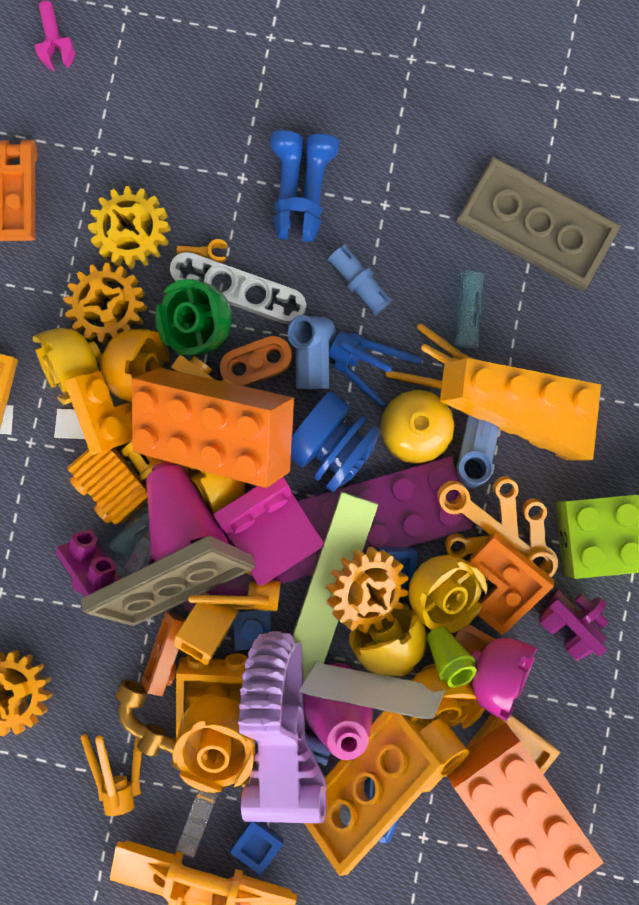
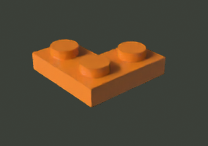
M496 532L470 556L469 563L495 584L478 601L482 604V608L477 615L502 636L554 587V579Z

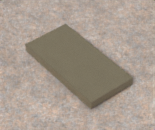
M492 157L456 223L582 292L587 289L621 225L495 157Z
M207 536L82 598V612L135 626L188 601L190 595H200L255 568L253 555L214 537Z

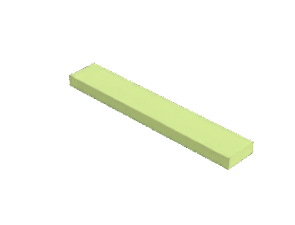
M342 491L292 634L294 642H301L303 683L317 661L324 664L339 621L332 615L334 609L326 601L334 596L326 589V585L335 583L337 579L331 572L332 570L341 571L344 568L341 563L343 557L352 561L354 559V550L363 551L378 507L376 502Z

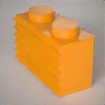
M115 447L91 455L88 449L67 467L68 471L73 475L69 479L71 484L82 495L85 496L88 493L97 503L93 507L95 512L107 524L111 521L115 525L124 524L148 503L146 483L140 482L138 479L139 475Z

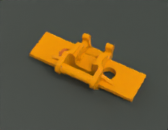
M128 840L125 842L118 841L115 848L110 880L161 895L168 901V905H295L298 894H294L291 889L242 875L243 871L235 869L234 876L226 879L186 867L182 864L184 853L178 851L175 854H171Z

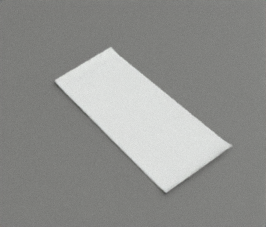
M318 661L299 690L311 696L423 719H434L445 690L432 692L423 683L326 665Z

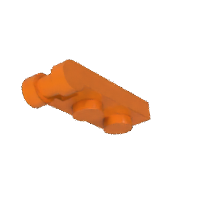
M0 140V241L36 240L35 162L38 158V152L34 140H21L20 144H11L8 140ZM13 159H20V165H10Z

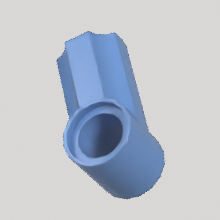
M296 316L291 320L287 332L290 343L296 348V389H329V347L336 337L335 326L326 317Z
M468 415L459 460L455 466L458 480L466 488L479 487L491 477L493 472L492 461L499 432L498 426L486 420H479L471 415ZM475 461L481 466L482 476L480 479H472L466 475L464 471L466 462Z

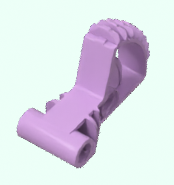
M281 631L259 634L252 644V648L248 653L249 658L245 662L246 671L242 675L241 701L238 705L240 716L237 722L239 723L240 734L258 742V753L254 756V761H257V763L253 766L248 776L250 777L249 784L245 785L242 791V818L244 822L323 823L326 815V781L305 740L304 693L299 691L303 685L301 642H294L290 633H281Z

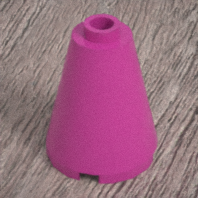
M168 461L155 465L152 468V472L146 477L151 563L153 564L207 536L214 537L228 544L225 534L183 466L174 465V463Z
M344 663L327 664L331 666L356 670L351 668L350 665ZM304 694V721L329 751L337 758L343 760L359 757L368 746L374 708Z

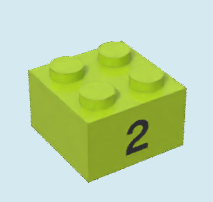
M639 494L555 502L563 576L579 579L639 573Z

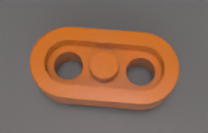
M269 336L226 353L220 362V373L223 378L231 383L247 387L285 372L292 362L291 348L280 337ZM272 351H277L281 354L280 360L276 363H271L267 360L268 354ZM237 364H244L246 366V372L241 376H236L233 373V369Z

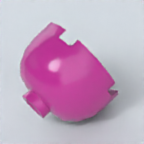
M498 638L489 642L482 652L475 650L472 657L475 659L477 672L471 680V687L478 704L489 713L508 721L515 708L512 706L513 701L521 695L535 659L533 656L538 648L513 638Z

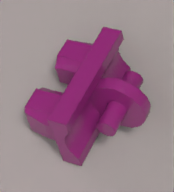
M92 530L73 534L69 543L57 546L56 555L72 578L71 586L77 593H82L84 597L121 579L116 572L117 566L111 557H106L97 544L98 538Z
M558 587L550 594V604L539 615L540 624L552 635L565 624L574 631L572 635L564 640V647L576 661L588 656L592 652L600 657L607 651V647L603 644L606 636L597 626L602 629L609 623L601 614L607 603L601 597L589 601L581 593L574 599V602L581 608L580 610Z

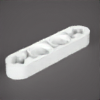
M180 253L173 258L170 264L171 276L175 282L185 280L179 268L187 267L189 263H192L196 272L205 275L204 282L212 284L213 278L218 274L230 276L232 284L227 291L222 292L226 296L229 305L287 325L296 316L306 315L305 298L295 289L194 253ZM207 267L209 270L205 274V268ZM189 274L186 278L201 280L199 276ZM261 286L264 288L266 298L263 302L251 304L246 300V292L250 287ZM273 292H278L276 296L277 301L282 303H288L290 299H295L296 307L300 310L298 312L292 311L290 316L285 315L284 308L273 303V311L268 310L272 303Z

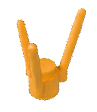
M421 323L417 325V329L453 356L451 358L437 349L423 344L421 350L442 363L471 358L460 352ZM385 372V376L388 378L439 389L442 388L441 380L402 372Z
M271 580L263 586L258 585L255 581H250L248 596L190 595L188 601L190 603L227 604L236 610L277 612L281 581Z
M82 734L81 741L98 788L99 801H103L104 814L106 816H117L130 812L135 808L134 796L141 794L139 777L142 752L137 748L140 739L135 737L131 781L127 782L126 776H112L103 737L98 735L95 738L102 769L101 773L88 735Z

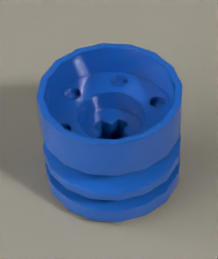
M330 391L315 406L292 436L291 460L301 468H304L313 459L317 458L321 463L314 478L319 481L329 469L336 474L326 488L334 493L337 488L350 481L370 457L382 430L374 425L363 438L358 432L367 421V418L361 416L350 426L345 424L344 420L351 406Z

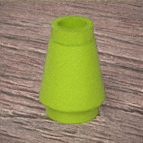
M438 627L432 630L427 636V642L429 643L440 680L442 682L446 681L451 688L466 685L476 675L475 659L449 633L447 628Z

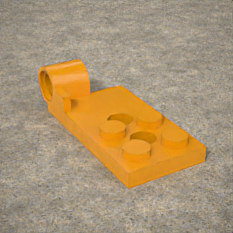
M383 711L371 725L366 750L357 758L351 760L341 759L325 777L326 815L324 822L304 823L339 876L349 874L422 792H430L443 777L451 774L466 760L469 750L443 719L431 722L418 732L405 715ZM368 777L374 781L376 788L375 795L371 800L364 793V782ZM344 804L351 813V820L347 827L340 820V809Z

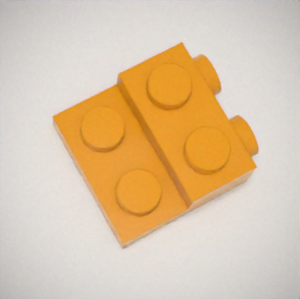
M240 653L230 654L225 659H211L208 665L203 664L190 655L181 657L176 672V739L184 713L202 695L211 693L240 703V689L243 685L242 675L246 671L245 662L248 659L246 655Z

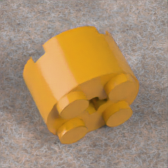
M211 693L204 694L186 710L182 717L173 751L174 765L176 763L180 769L181 778L193 788L211 793L221 792L222 787L234 784L235 788L241 785L252 771L256 740L240 734L239 723L237 722L240 716L238 706L240 703L233 699L218 697Z

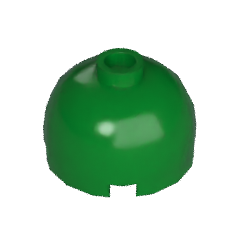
M178 280L167 286L163 292L167 294L162 304H157L155 311L156 328L164 344L172 346L174 350L178 351L176 353L180 355H203L219 348L229 335L232 326V310L226 296L217 287L201 280Z

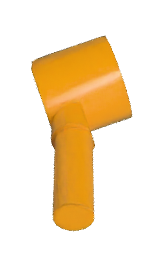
M221 239L211 241L208 247L178 245L177 254L184 252L194 253L223 264L226 261V257L214 256L211 251L215 248L227 249L228 245Z

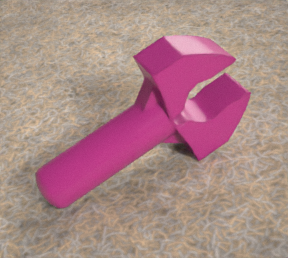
M42 1L39 3V10L45 39L42 43L35 44L36 54L47 68L55 71L52 55L55 52V47H57L61 51L63 63L66 68H69L76 54L74 44L70 37L62 38L59 35L53 4L50 1Z

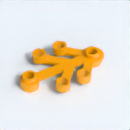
M501 476L493 484V491L499 498L501 523L470 500V494L462 483L448 481L439 488L437 498L444 511L449 514L462 513L490 534L465 538L458 533L449 535L445 541V548L449 555L463 558L467 554H473L496 532L532 562L539 556L543 557L544 560L538 567L550 577L555 574L558 567V558L556 553L546 546L544 519L547 516V508L540 500L535 498L528 499L523 503L521 511L529 522L528 545L518 537L515 497L518 495L519 488L512 478ZM505 483H510L512 485L511 491L507 494H501L500 487ZM450 490H457L459 495L455 500L449 501L446 499V494ZM540 506V511L536 516H529L528 513L531 507ZM456 541L463 542V547L459 551L451 550V545Z

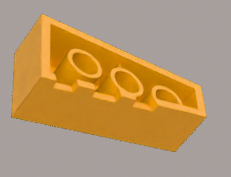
M471 358L444 363L441 402L479 420H486L498 426V429L508 434L522 437L528 440L530 444L540 449H547L555 453V456L566 461L593 460L601 384Z

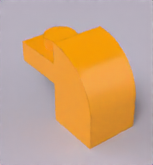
M196 603L177 633L173 646L203 664L208 665L217 648L221 646L239 611L227 604Z

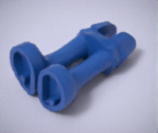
M286 130L271 133V150L277 155L281 163L278 201L274 204L276 215L273 216L278 239L289 240L292 226L291 213L296 211L305 212L304 221H302V242L314 241L322 223L319 217L323 210L320 203L325 168L337 156L340 142L336 137L327 134H313L307 138L306 177L303 198L296 197L300 162L303 154V137L300 134Z

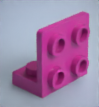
M284 477L267 488L257 486L213 514L220 527L229 536L233 545L253 555L255 568L250 572L260 586H263L324 546L322 539L293 496Z

